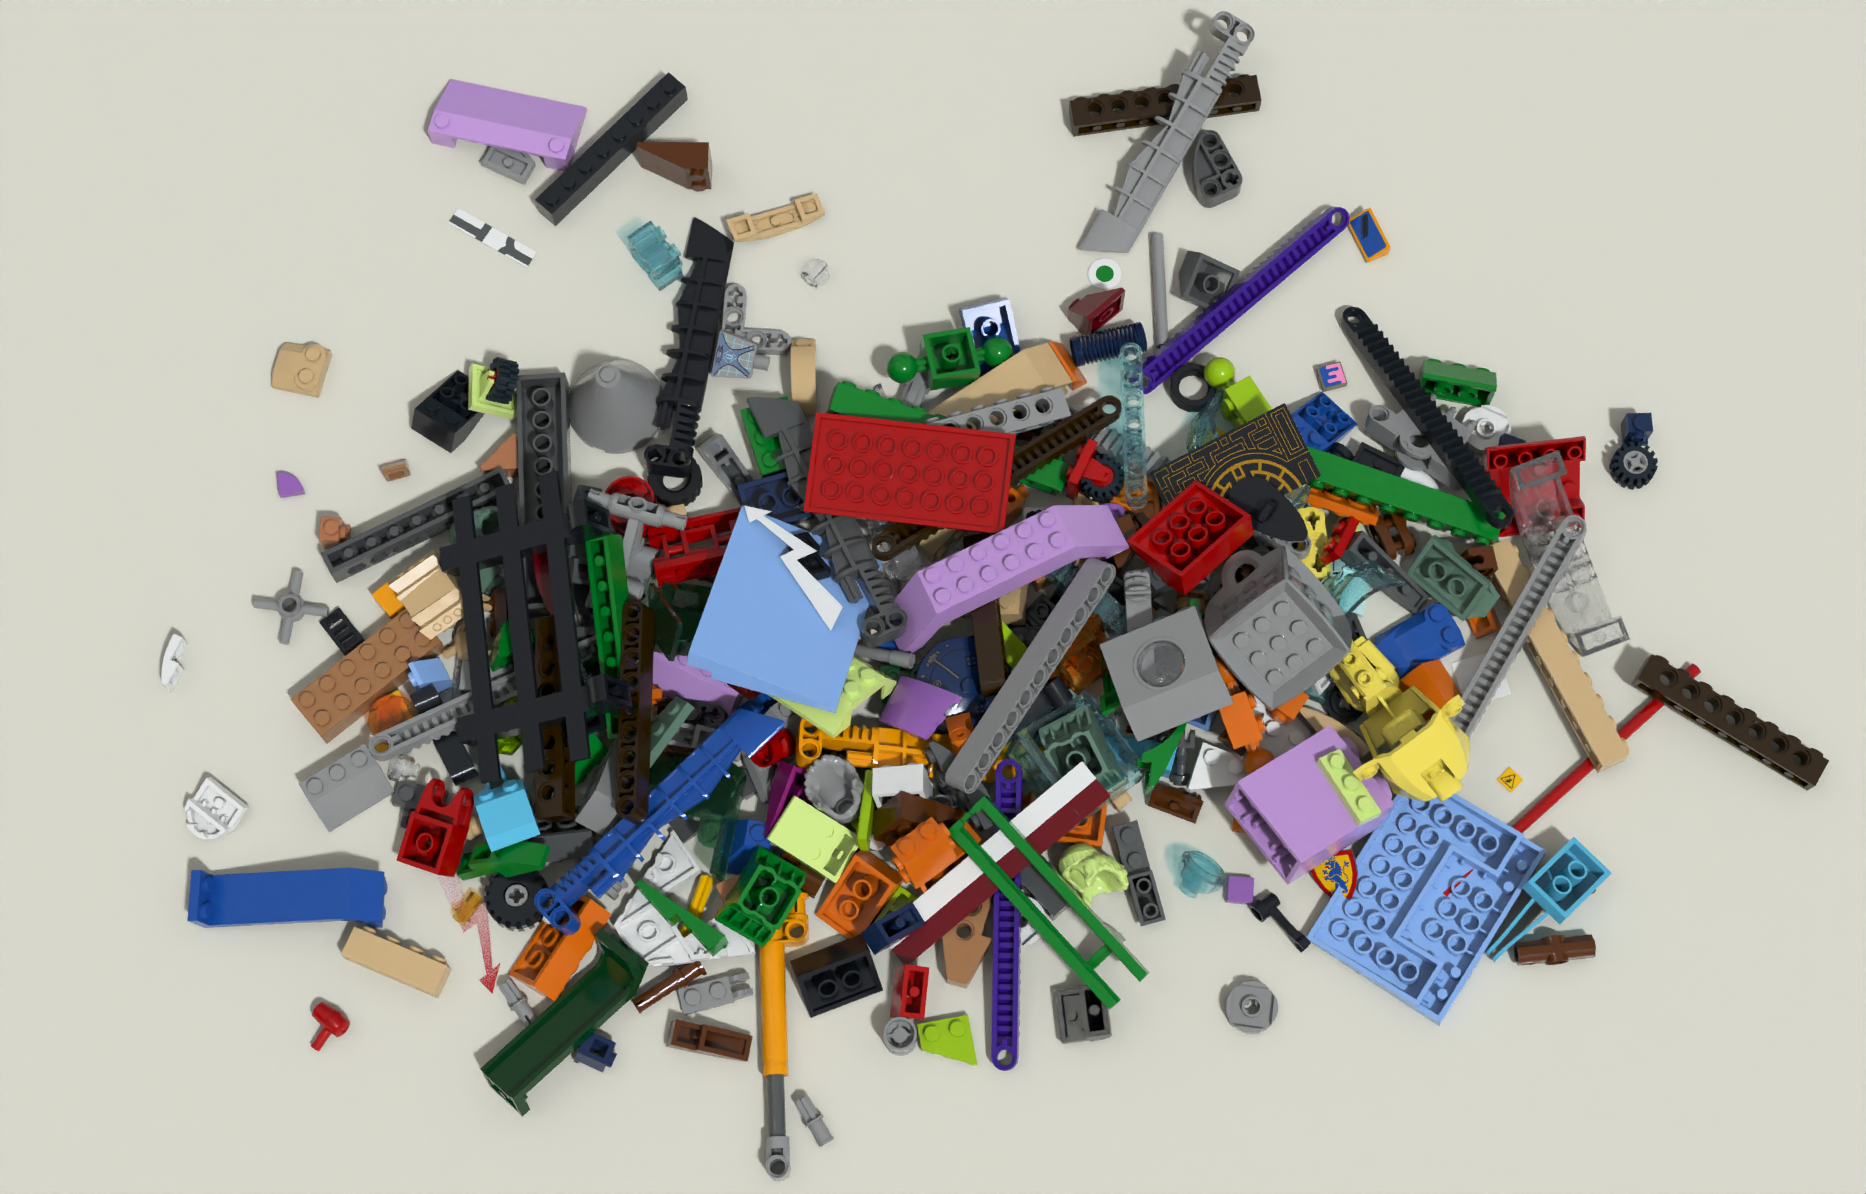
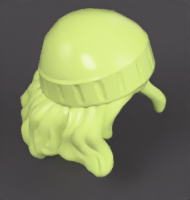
M1077 843L1070 846L1063 852L1059 860L1058 868L1062 877L1072 884L1088 906L1091 905L1092 898L1096 894H1109L1111 891L1123 892L1128 889V872L1124 869V866L1119 864L1113 856L1101 854L1087 843Z

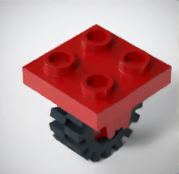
M1088 439L1086 445L1081 444L1075 457L1077 459L1074 466L1071 465L1068 469L1064 487L1067 488L1066 497L1073 500V497L1081 489L1082 493L1085 491V496L1087 498L1092 497L1094 502L1097 499L1101 500L1100 503H1105L1106 499L1110 502L1114 496L1117 497L1120 491H1122L1125 478L1124 469H1121L1120 462L1115 463V458L1113 457L1107 459L1108 455H1103V458H1099V455H1096L1098 442L1092 439Z

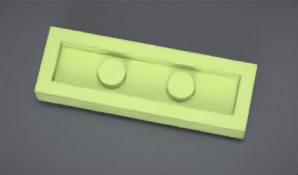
M1340 749L1317 760V765L1357 826L1379 817L1382 813L1362 781L1354 775V769Z

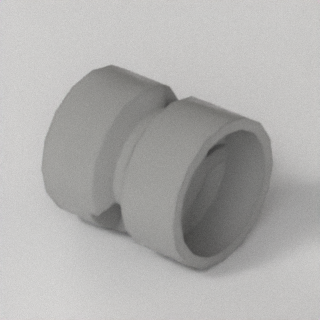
M896 1017L887 1022L883 1032L887 1050L897 1056L911 1053L917 1045V1030L913 1022L905 1017Z

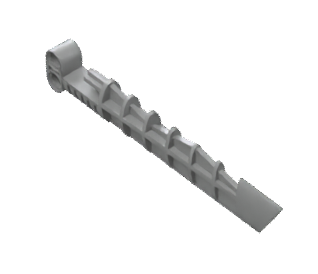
M1221 11L1214 16L1210 22L1209 30L1212 35L1224 42L1204 78L1200 75L1210 60V57L1204 52L1198 51L1188 69L1182 70V79L1177 94L1172 92L1168 94V97L1174 101L1169 120L1160 116L1154 118L1164 128L1151 142L1142 139L1141 143L1146 148L1132 163L1129 162L1127 164L1129 168L1122 188L1118 186L1113 188L1120 194L1114 215L1101 209L1079 247L1080 250L1129 253L1222 93L1221 86L1227 85L1225 79L1231 78L1230 71H1235L1234 64L1240 62L1238 57L1245 54L1250 43L1254 40L1255 31L1253 27L1226 11ZM1223 20L1226 22L1227 29L1219 28L1216 21ZM1237 32L1246 34L1247 41H1240L1237 37Z

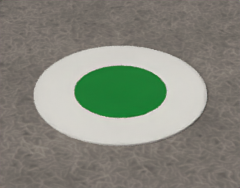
M1107 258L1094 261L1088 270L1090 282L1100 289L1115 287L1122 275L1119 265Z

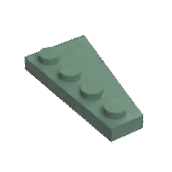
M677 696L651 722L650 768L694 709L692 705Z

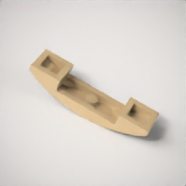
M817 193L794 199V204L754 216H750L747 213L727 219L726 222L734 242H750L796 230L825 216V212Z

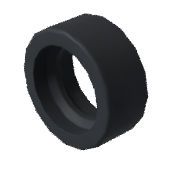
M1189 363L1181 366L1174 373L1170 384V396L1173 403L1180 409L1187 412H1199L1212 404L1217 388L1210 386L1208 383L1206 395L1199 400L1185 398L1179 391L1181 380L1187 376H1197L1206 382L1204 377L1205 366Z

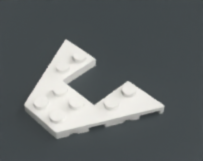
M1237 678L1236 680L1239 687L1244 686ZM1255 697L1257 707L1254 708L1256 714H1262L1266 731L1263 732V739L1259 740L1261 747L1269 750L1275 758L1309 738L1311 731L1297 716L1287 725L1278 723L1272 719L1271 713L1266 710L1268 707ZM1202 742L1199 746L1185 791L1235 786L1239 780L1248 776L1243 767L1244 758Z
M674 830L671 831V836L661 852H658L652 867H649L642 878L643 882L665 896L702 873ZM638 889L633 898L629 899L625 906V911L614 924V928L623 942L649 963L647 969L756 954L747 938L717 922L714 918L707 924L725 935L728 944L713 957L692 933L684 938L676 925L671 927Z

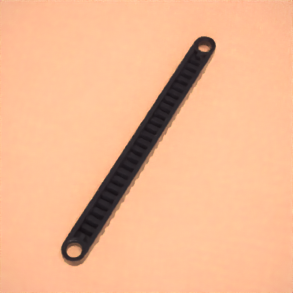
M1348 307L1345 309L1341 318L1342 328L1486 521L1496 529H1505L1510 526L1514 510L1502 495L1501 487H1496L1495 479L1491 480L1490 473L1485 472V466L1480 465L1479 458L1474 457L1473 450L1469 451L1468 444L1463 443V437L1458 436L1457 429L1453 430L1452 423L1447 422V416L1442 415L1440 407H1436V401H1432L1430 393L1426 394L1425 387L1420 386V380L1415 379L1414 372L1410 373L1409 366L1404 365V359L1399 358V352L1394 351L1393 344L1389 345L1388 338L1383 336V331L1378 330V325L1373 324L1362 309L1358 307ZM1356 317L1360 322L1352 323L1347 318ZM1497 511L1503 512L1507 518L1499 519L1494 513Z

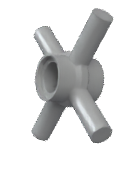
M300 571L293 572L289 593L282 595L278 601L255 598L253 602L254 608L278 611L284 619L279 643L289 645L293 623L301 620L304 614L322 617L329 616V607L306 605L299 597L304 574ZM290 604H297L293 611H286Z

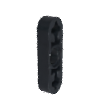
M673 699L661 701L657 707V714L659 715ZM686 701L694 708H697L699 714L694 720L686 718L684 723L691 725L700 724L717 729L729 718L727 711L719 705ZM717 712L721 715V718L716 719L715 722L711 718L706 717V714L716 716Z

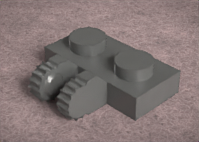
M398 780L392 805L404 808L400 823L401 827H407L411 811H415L426 786ZM445 790V802L447 801L449 794L447 790Z

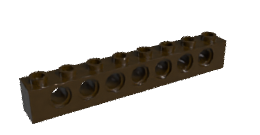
M1243 74L1237 78L1225 79L1227 85L1221 86L1222 93L1207 118L1259 111L1262 100L1257 75L1249 76L1248 74ZM1172 84L1158 89L1149 87L1143 91L1136 92L1127 90L1114 95L1101 94L1093 98L1078 97L1071 100L1069 103V115L1073 137L1160 125L1154 118L1160 116L1169 120L1174 101L1168 97V94L1170 92L1177 94L1179 84ZM1230 92H1236V93H1238L1239 95H1238V96H1232V95H1230L1229 93H1230ZM1160 102H1167L1170 105L1163 106ZM1137 105H1144L1146 108H1145V109H1139V108H1137L1136 106H1137ZM1115 108H1120V109H1122L1123 111H1122V112H1115V111H1113V109H1115ZM1096 111L1099 115L1094 116L1090 112Z
M554 616L535 619L534 663L538 697H542L553 692H562ZM565 723L542 729L546 769L535 772L533 780L535 803L533 810L535 819L547 823L575 820V762H570Z
M1651 654L1645 659L1631 685L1803 789L1809 790L1816 786L1829 762L1819 750L1804 746L1797 737L1786 735L1779 731V727L1774 723L1764 722L1759 719L1754 711L1748 708H1741L1735 704L1731 697L1720 695L1713 691L1709 684L1702 681L1698 682L1691 678L1690 673L1686 670L1676 669L1671 666L1666 658ZM1660 675L1668 678L1669 685H1664L1661 682ZM1682 688L1690 691L1691 699L1684 697ZM1704 702H1709L1713 706V712L1705 709ZM1727 715L1734 718L1735 726L1727 722ZM1749 728L1756 731L1757 739L1749 735ZM1771 741L1778 744L1779 752H1775L1771 748ZM1793 755H1797L1801 759V766L1795 764Z

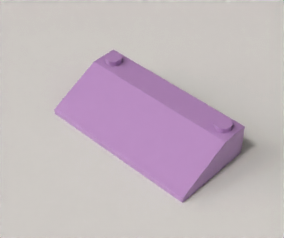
M450 79L434 109L428 133L433 144L455 148L457 140L460 139L543 157L546 168L565 171L571 166L587 107Z

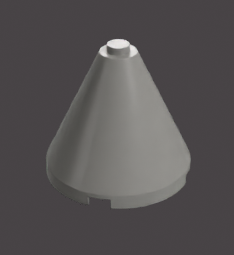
M617 359L598 363L582 373L569 394V419L578 437L591 448L595 447L605 450L606 453L622 454L637 450L651 441L659 431V427H655L659 408L656 400L663 391L662 386L651 371L638 363Z

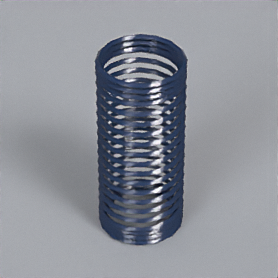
M1141 322L1133 323V325L1129 324V326H1117L1116 329L1113 327L1112 330L1108 328V330L1092 332L1091 335L1087 333V335L1083 334V336H1073L1069 340L1072 358L1076 367L1085 366V361L1088 365L1090 362L1093 364L1094 361L1097 363L1098 359L1102 362V358L1106 361V356L1110 360L1111 357L1114 359L1115 356L1119 358V355L1123 357V353L1127 356V352L1131 355L1132 353L1135 354L1136 351L1137 353L1147 351L1146 335Z

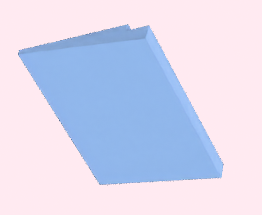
M742 506L689 649L687 665L710 671L711 679L836 713L869 603L857 579L855 581L863 595V599H860L855 604L849 602L841 584H837L834 580L835 572L832 559H824L822 556L824 552L829 550L827 539L819 535H812L809 532L820 546V557L831 569L829 578L817 581L843 606L830 631L780 558V556L790 552L787 544L759 520L756 519L749 523L745 507ZM764 515L766 518H768L769 520H771L772 522H774L775 524H777L778 526H780L792 535L808 532L806 530H803L781 520L775 519L768 515ZM877 560L880 566L878 571H880L883 561Z
M1453 794L1444 801H1440L1437 797L1429 801H1418L1396 795L1393 800L1394 806L1381 825L1373 831L1356 858L1358 880L1353 897L1350 900L1344 897L1341 893L1343 888L1338 886L1307 935V938L1312 944L1440 1026L1524 890L1522 887L1531 879L1543 860L1546 850L1524 838V834L1456 794ZM1473 869V871L1466 878H1461ZM1458 882H1461V883L1454 889L1455 884L1458 883ZM1451 886V893L1446 897L1443 892Z

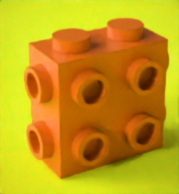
M931 817L919 823L913 831L899 838L890 847L894 855L891 860L898 869L897 873L906 884L910 882L915 889L958 859L954 852L956 845L949 837L951 834L942 822L938 824Z

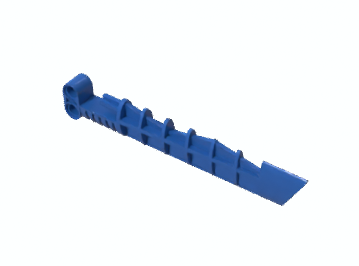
M737 709L649 793L648 816L645 821L640 824H633L622 819L589 850L590 854L587 857H581L582 861L579 864L576 862L574 864L575 868L572 871L570 869L567 871L568 875L565 878L562 876L558 884L554 883L549 889L545 888L538 891L534 899L536 908L552 926L563 934L572 935L576 933L580 928L581 920L571 906L589 889L600 899L617 881L621 883L624 880L623 877L637 858L641 862L645 860L640 853L654 833L663 841L666 840V837L658 829L678 816H681L684 820L688 819L684 814L686 811L705 799L710 798V794L724 775L728 779L731 777L727 770L740 751L743 750L751 758L786 725L785 721L756 712ZM553 898L552 905L546 908L547 902ZM569 916L568 922L562 925V920Z

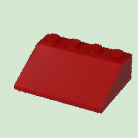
M1195 480L1127 540V544L1166 584L1185 596L1254 533L1250 514Z

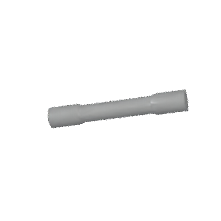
M857 644L854 655L858 657L887 662L891 665L909 669L914 667L916 661L915 654L877 647L871 648L862 644Z

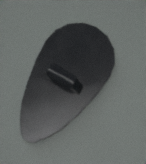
M1247 476L1238 480L1232 487L1229 501L1251 515L1253 530L1285 541H1303L1307 538L1308 530L1298 510L1268 480L1259 476Z

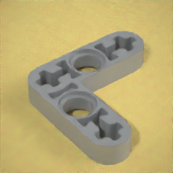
M740 284L728 286L724 296L722 329H727L730 332L733 330L735 334L750 340L753 337L762 338L763 344L758 347L757 354H787L791 350V337L785 331L745 329L746 290ZM734 292H739L737 306H733L732 296H734ZM732 313H737L741 316V319L738 323L733 324L728 322V316ZM767 338H770V347H767ZM779 339L784 340L782 347L777 345Z

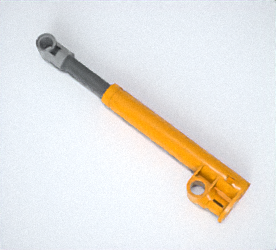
M801 892L780 930L775 931L764 947L759 946L762 1063H764L762 1074L763 1077L767 1078L769 1137H766L765 1168L770 1178L779 1182L787 1179L791 1172L789 1137L786 1136L784 1077L789 1075L787 1065L785 947L803 946L809 940L808 915H806L805 900L809 899V894ZM799 927L804 930V934L800 938L790 936L794 928ZM778 1161L785 1164L784 1172L779 1175L773 1174L771 1171L772 1165Z

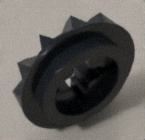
M1337 686L1332 687L1325 699L1328 715L1346 724L1356 721L1363 712L1354 709L1351 704H1349L1350 711L1345 707L1338 708L1341 703L1340 697L1343 699L1344 697Z

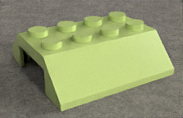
M854 655L836 713L769 696L832 738H835L850 726L852 710L879 689L881 690V698L884 699L893 692L897 682L881 671L873 669L872 665Z

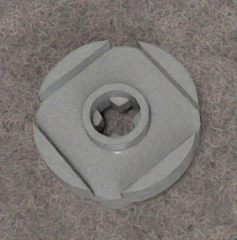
M1245 981L1229 993L1225 1004V1011L1231 1026L1246 1034H1257L1267 1030L1275 1021L1278 1013V1002L1275 995L1265 984L1257 981ZM1250 1001H1255L1254 1004L1259 1007V1011L1249 1014L1244 1005H1248Z

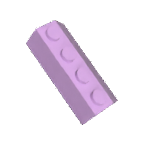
M659 632L654 641L652 686H656L657 689L662 688L663 695L669 699H674L677 696L684 701L719 705L727 711L730 717L737 709L747 689L711 679L710 671L688 666L687 659L690 647ZM717 712L716 716L706 714V717L715 721L718 718L720 719L721 715Z

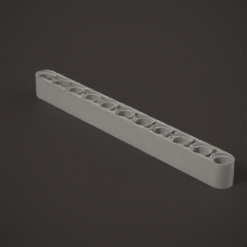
M1092 557L1084 562L948 768L945 775L947 785L967 794H971L977 789L1113 582L1116 574L1114 565Z

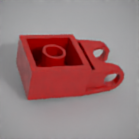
M434 778L426 785L415 812L411 811L396 861L437 875L455 877L470 827L474 793L469 788H461L453 797L451 803L447 805L445 802V783L438 778Z

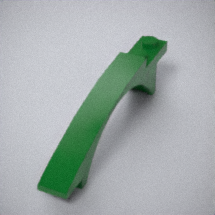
M1190 599L1185 607L1197 606L1202 620L1203 610H1200V600ZM1163 642L1174 656L1182 674L1185 666V657L1182 650L1174 644ZM1187 722L1177 726L1172 735L1163 743L1142 753L1141 758L1137 759L1136 768L1146 769L1143 794L1148 795L1165 771L1185 731Z

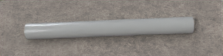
M1153 233L1151 235L1156 342L1157 348H1161V345L1168 343L1164 243L1162 233Z

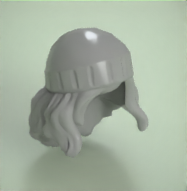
M825 754L821 759L814 760L813 765H810L804 774L806 779L804 781V791L808 800L812 802L816 809L825 812L828 817L838 823L854 821L860 815L864 788L855 767L849 760L832 754Z

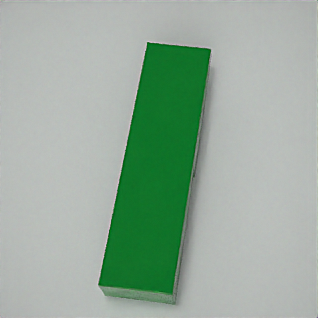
M642 880L635 883L641 894L671 927L681 921L713 957L728 944L725 935Z

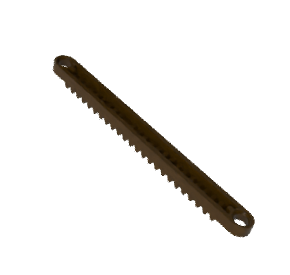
M1112 395L1104 396L1015 450L1010 488L1013 484L1017 485L1021 479L1025 480L1029 474L1033 475L1037 469H1043L1045 464H1051L1053 459H1059L1062 454H1067L1070 449H1075L1078 444H1083L1086 439H1091L1094 434L1098 435L1102 429L1120 418L1122 409L1120 400ZM1105 405H1113L1116 411L1108 414L1102 408ZM896 523L873 538L872 554L880 561L891 560L902 552L911 550L914 545H919L923 539L927 540L930 535H935L938 530L945 528ZM882 542H886L891 545V549L887 552H881L877 549V546Z

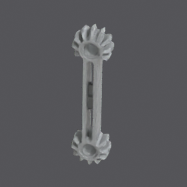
M1140 569L1125 572L1124 597L1128 633L1137 626H1145L1153 623L1149 573L1146 570ZM1152 645L1140 657L1138 670L1144 682L1157 687L1154 645Z

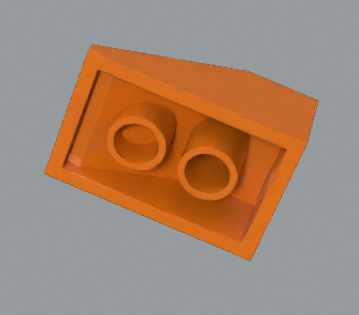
M859 851L854 855L817 911L816 916L847 939L860 935L875 922L904 881L895 870L869 851Z

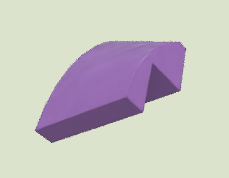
M901 676L879 721L887 726L899 728L914 738L928 740L935 732V729L946 719L945 712L953 703L958 704L962 698L934 685Z

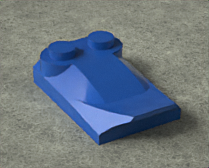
M1440 602L1429 605L1422 612L1374 638V645L1396 667L1394 670L1397 672L1399 680L1420 664L1442 659L1465 646L1461 630L1447 608Z

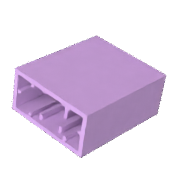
M1331 725L1239 780L1224 804L1287 885L1378 828L1394 806L1391 790L1381 777L1374 775L1368 780H1361L1382 813L1379 817L1357 826L1316 763L1320 757L1340 749L1354 771L1363 765L1359 761L1360 754L1354 742L1346 736L1340 737Z

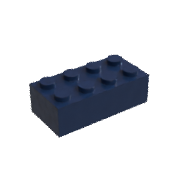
M786 472L737 485L742 506L772 511L766 515L788 524L816 518L812 513H805L799 509V506L804 502L787 485L788 477Z

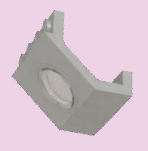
M1197 606L1184 607L1175 614L1159 617L1153 623L1137 626L1126 634L1113 636L1100 644L1122 709L1137 742L1233 704L1231 692L1228 685L1226 686L1215 660Z

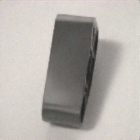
M1206 130L1200 135L1196 145L1192 165V183L1199 203L1205 208H1212L1238 196L1243 178L1220 135L1214 130ZM1205 143H1212L1214 146L1207 147ZM1222 162L1225 166H1217L1215 163ZM1205 191H1212V192L1214 193V195L1209 196V195L1205 194L1204 192H1205Z

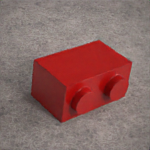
M908 964L895 966L890 1018L905 1017L911 1021L924 1020L929 967Z

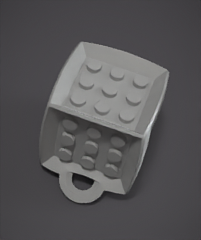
M1285 546L1276 548L1264 556L1252 550L1239 551L1226 561L1221 573L1223 587L1212 597L1205 609V633L1215 651L1238 680L1266 707L1274 710L1314 685L1350 653L1352 644L1350 624L1337 602L1320 580ZM1251 564L1254 566L1255 570L1247 578L1236 583L1235 572L1241 565Z

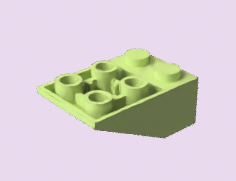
M794 795L766 838L815 873L834 883L838 881L859 847L856 834Z

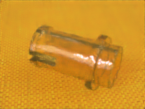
M470 892L458 909H454L452 917L463 926L466 923H470L471 916L483 904L484 900L476 893Z

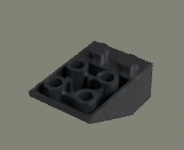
M457 370L414 409L411 429L449 453H452L466 440L485 414L468 410L469 377Z

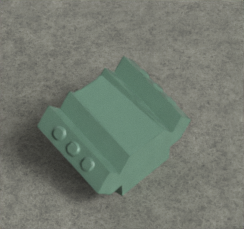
M1088 705L1038 729L1041 742L1045 748L1043 752L1058 781L1080 762H1083L1106 791L1125 782L1123 770L1117 764L1116 756L1112 749H1110L1101 726L1096 722L1093 710Z

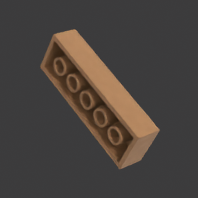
M407 609L399 613L290 699L326 744L376 706L377 700L391 694L409 679L407 673L411 672L409 663L434 659L445 649L437 636L430 640L419 631L420 626L411 620Z

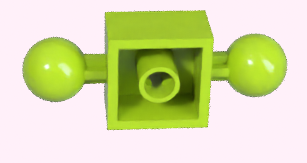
M1216 357L1206 364L1204 368L1205 380L1210 386L1223 390L1224 394L1220 405V413L1226 421L1229 420L1234 427L1233 429L1272 410L1250 375L1237 383L1234 382L1235 368L1231 361L1223 357Z

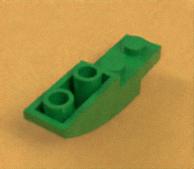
M521 841L491 852L487 842L475 844L473 852L463 855L456 875L462 880H468L500 872L507 878L541 870L547 862L550 847L545 844Z

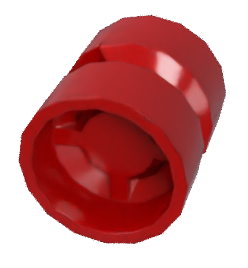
M783 727L751 757V760L757 766L766 768L780 762V760L791 757L796 748L793 734Z

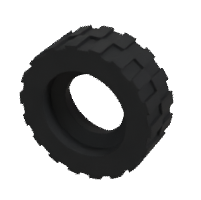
M658 457V458H657L656 460H654L653 462H657V461H659L661 458ZM693 457L691 462L692 470L687 476V483L678 491H672L665 487L663 483L664 476L648 472V484L652 488L658 503L664 504L666 507L680 504L688 506L689 503H693L696 497L700 495L701 488L703 487V478L700 466ZM677 461L675 464L682 465L685 461Z

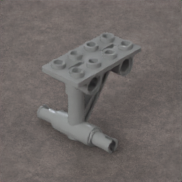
M590 489L587 501L608 509L611 515L627 519L626 531L622 537L629 600L637 599L641 601L654 570L653 559L658 558L661 549L658 550L644 543L642 538L644 524L657 528L664 525L684 531L688 516L667 511L665 506L646 501L642 497H631L617 492L610 495ZM590 587L585 606L593 609Z

